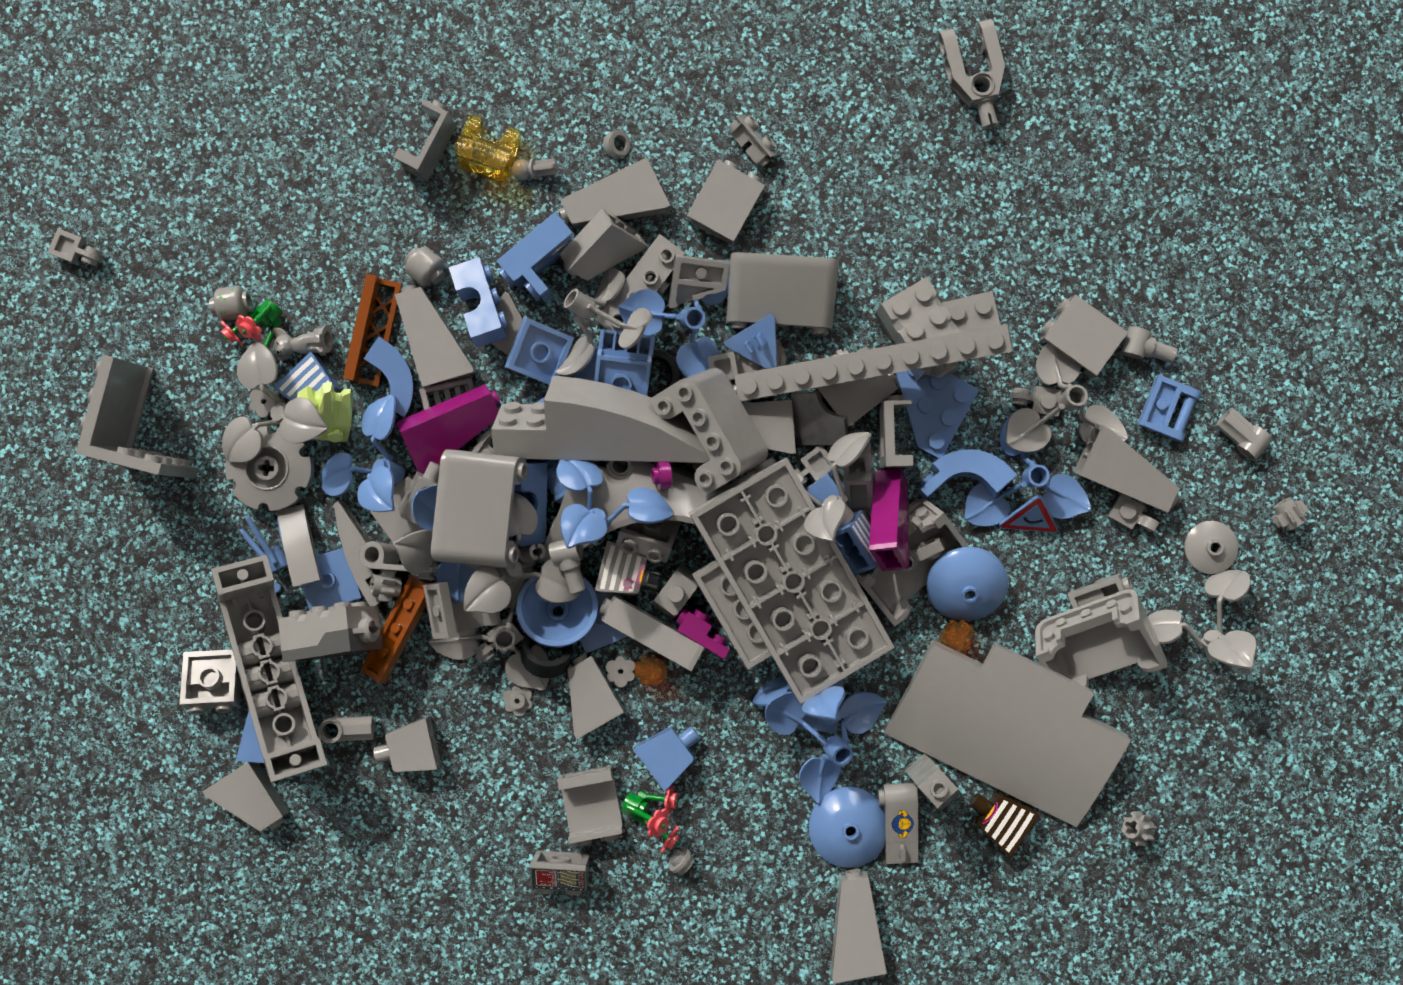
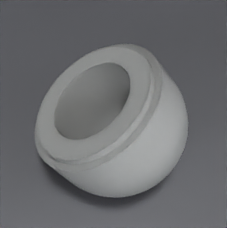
M615 130L605 136L603 148L610 157L620 158L626 156L630 151V139L624 131ZM615 137L621 139L624 143V148L621 151L617 150L614 145Z

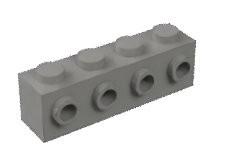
M659 234L625 279L617 297L613 301L608 302L602 311L625 323L620 316L619 305L634 292L643 289L654 290L663 296L671 285L668 281L673 276L675 256H686V253ZM601 316L596 318L597 324L604 329L621 332L624 330Z

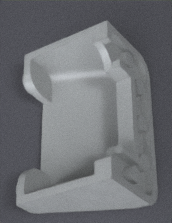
M745 252L731 253L726 324H731L732 329L744 330L747 328V325H752L764 317L774 314L776 325L804 326L807 329H811V334L827 335V331L833 330L839 260Z
M451 449L443 452L440 460L431 541V556L434 561L508 569L515 568V563H517L519 558V549L513 541L509 540L514 487L515 485H520L528 475L526 458Z
M925 498L915 500L908 506L909 550L916 548V544L940 533L945 542V550L942 551V554L930 561L927 558L922 561L918 559L917 567L911 572H904L902 570L882 571L877 563L876 568L854 575L861 589L894 627L908 618L911 606L907 600L927 584V577L933 564L942 555L951 550L969 547L945 513Z
M1133 589L1123 590L1048 617L1036 626V657L1041 665L1085 687H1089V679L1135 663H1138L1142 671L1154 673L1167 668L1166 656L1144 606Z

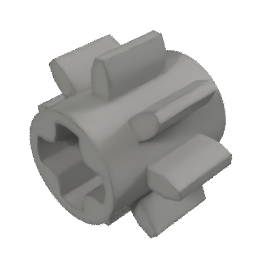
M1288 497L1273 507L1276 512L1271 518L1278 528L1286 526L1288 530H1293L1306 522L1304 513L1309 510L1302 500L1294 501L1291 497Z
M379 570V575H372L370 594L377 595L376 601L392 602V597H399L402 580L401 577H395L396 571Z
M1132 811V817L1123 818L1124 822L1121 831L1127 837L1126 842L1135 843L1136 846H1145V840L1154 841L1153 836L1157 826H1154L1153 822L1150 821L1151 815H1143L1142 812Z

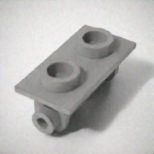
M746 114L737 115L736 117L740 122L738 123L735 120L728 126L731 130L730 134L741 147H744L749 141L752 143L745 152L757 166L760 164L763 168L770 162L769 156H779L775 150L777 146L769 136L766 135L764 137L758 130L760 127L758 122L752 116H746Z

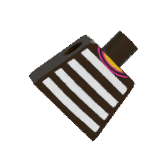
M996 791L989 800L977 793L969 804V807L980 813L975 820L978 827L1010 857H1012L1040 815L1033 808Z

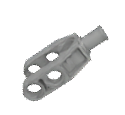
M992 19L977 22L982 42L981 52L985 53L989 71L979 72L973 76L966 75L954 30L948 29L938 32L939 48L949 86L968 107H977L983 130L988 129L989 125L990 128L999 125L993 102L999 95L1005 68L996 28ZM982 84L985 86L986 92H978L974 85Z

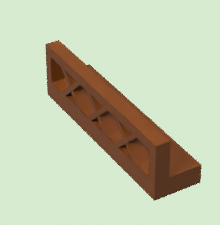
M366 273L343 379L380 388L383 372L375 367L377 371L374 380L361 378L363 367L369 363L364 357L369 351L367 348L368 342L374 337L379 336L390 344L398 309L395 294L401 293L402 283L380 279L376 275ZM381 285L395 288L393 298L386 303H383L379 297ZM377 302H379L380 307L376 309ZM391 305L390 312H389V311L387 310V307ZM384 310L388 316V321L385 326L378 330L373 323L374 315ZM385 331V335L383 338L381 333Z
M410 574L381 629L383 649L370 651L360 669L377 682L386 684L427 606L423 585L433 583L432 581L419 579V576Z

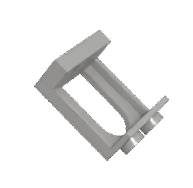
M904 395L888 396V398L878 404L880 468H907L913 466V455H895L894 408H906L912 404V400H904Z

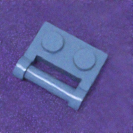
M1156 375L1137 425L1164 435L1174 441L1183 442L1186 435L1183 432L1196 400L1200 399L1202 392L1162 375ZM1183 394L1185 400L1174 428L1168 427L1179 396Z

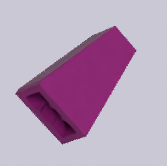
M486 384L396 422L418 472L424 474L430 461L440 464L441 456L445 450H458L495 421L499 412L497 407L501 406L495 391L490 392Z
M892 467L874 473L869 551L882 571L909 569L907 479L902 469Z

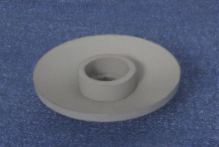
M1205 521L1195 525L1189 531L1184 542V552L1193 568L1202 573L1217 574L1227 570L1234 563L1238 554V542L1233 531L1225 524L1217 521ZM1214 542L1218 545V550L1215 553L1211 551V545Z

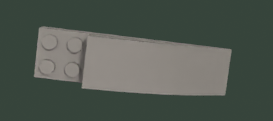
M553 376L544 402L534 404L508 402L502 404L491 429L493 451L497 455L550 460L706 463L710 460L684 413H680L670 419H663L656 414L650 404L649 399L651 397L614 385L581 378Z

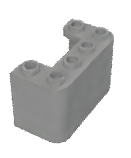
M711 368L679 380L649 399L656 414L663 419H670L684 412L710 460L697 468L695 472V482L703 496L731 482L766 460L768 456L767 447L722 370Z

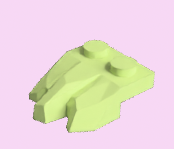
M332 382L323 383L320 391H314L309 386L299 391L297 398L301 397L310 400L329 428L314 440L348 442L353 408L351 389H345L341 393H336Z

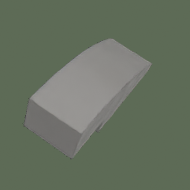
M869 440L857 460L850 466L843 468L845 495L848 497L846 501L847 506L853 513L863 510L870 519L874 485L871 444Z
M304 504L277 511L292 586L298 588L323 581Z

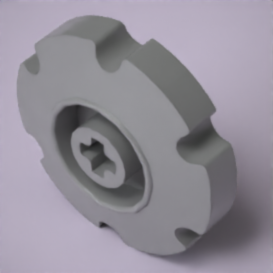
M270 426L260 427L256 430L261 433L263 438L261 452L256 458L245 463H229L226 460V479L235 481L236 487L232 492L245 505L260 510L264 504H267L270 511L283 510L295 505L302 499L299 494L302 487L310 488L314 477V460L312 457H305L304 449L307 448L306 442L290 443L282 438L279 433V427L275 433L271 431ZM266 466H274V471H266Z

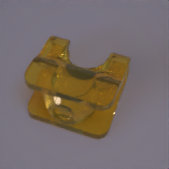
M470 114L454 149L455 154L458 156L457 164L459 168L497 182H505L509 177L520 146L521 131L509 127L499 140L487 141L481 137L483 131L482 117Z

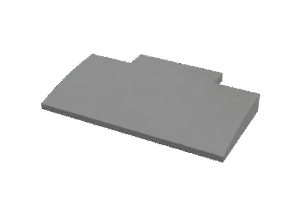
M784 458L688 512L715 558V561L694 572L692 575L746 668L750 669L772 656L794 696L802 704L895 647L835 541L827 542L817 539L805 530V519L816 508L788 458Z
M933 639L884 730V734L1075 827L1079 825L1096 800L1131 741L1126 733L1084 713L1094 695L1092 689L995 642L982 664Z

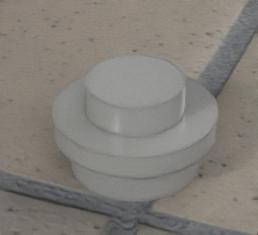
M686 848L675 851L669 859L670 871L679 875L686 873L694 861L691 852Z

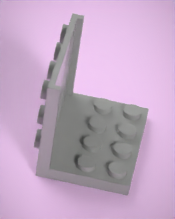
M102 355L95 368V375L97 377L94 387L91 388L88 394L89 406L87 414L83 416L80 423L82 432L76 454L156 475L196 478L199 468L190 466V460L165 456L163 453L133 448L154 369Z

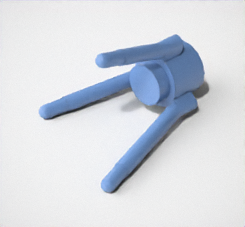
M249 515L245 516V520L265 552L260 549L245 529H240V533L258 556L267 554L272 573L287 566L284 547L281 550L278 545L270 549ZM277 517L278 529H279V534H280V538H281V532H280V527H279V521H278V517Z

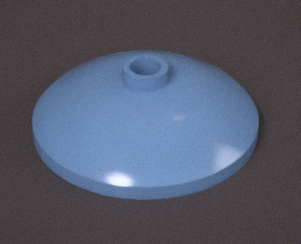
M976 547L957 548L942 555L931 567L926 584L928 597L935 609L948 618L959 621L981 619L994 612L1005 599L1008 591V576L1002 562L989 551ZM968 591L974 592L972 595H966Z
M582 576L586 588L580 592L577 598L565 603H551L543 600L535 591V584L539 578H530L522 587L516 604L518 621L527 636L547 647H566L583 639L594 626L598 614L597 596L589 581ZM556 609H561L563 614L555 616L553 612Z
M849 786L831 790L825 795L820 804L816 803L810 814L809 835L815 850L827 862L839 867L854 868L871 862L881 853L885 846L884 807L878 805V799L874 795L861 788ZM848 827L855 828V833L853 835L846 834V829Z

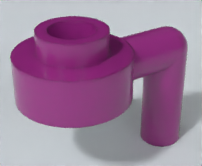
M654 462L656 468L651 469L652 483L657 484L659 490L671 489L672 472L670 463L674 462Z

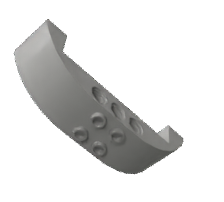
M267 554L211 569L232 652L270 782H276L327 766L320 738H317L296 662H282L278 618L283 617L274 589V578Z

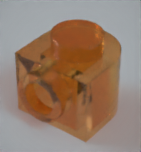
M951 619L941 632L938 642L964 653L972 644L971 637L973 636L974 628L962 619L959 623Z
M642 655L641 662L636 661L635 678H640L639 684L657 685L663 682L667 676L668 667L661 657Z

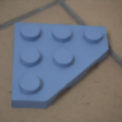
M911 371L896 373L898 386L900 387L901 394L904 395V400H912V404L907 406L905 410L910 421L916 447L939 459L946 452L979 389L952 374H948L941 379L927 375L916 382Z

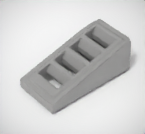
M464 378L419 389L418 395L422 410L431 407L428 395L433 394L435 405L441 403L439 392H443L445 400L451 399L450 389L454 388L456 396L461 394V386H465L466 392L474 389L472 378Z

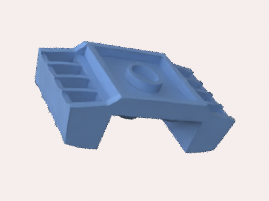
M601 329L594 381L648 396L656 336L643 335L632 348L623 349L619 346L618 342L621 331Z

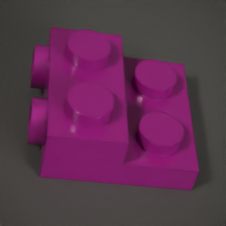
M684 607L676 620V623L679 624L677 631L725 659L730 650L729 645L726 644L728 642L727 638L716 631H713L712 634L708 633L712 627V622L709 621L710 615L699 608L692 611Z

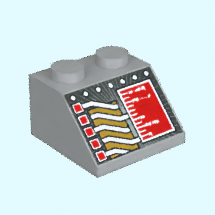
M537 850L530 865L532 889H538V892L543 894H552L554 890L565 891L567 895H581V892H586L590 854Z

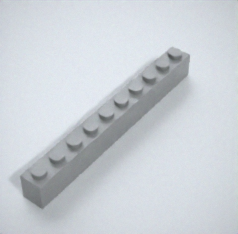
M1002 324L736 374L734 378L740 401H746L1014 351L1009 324Z

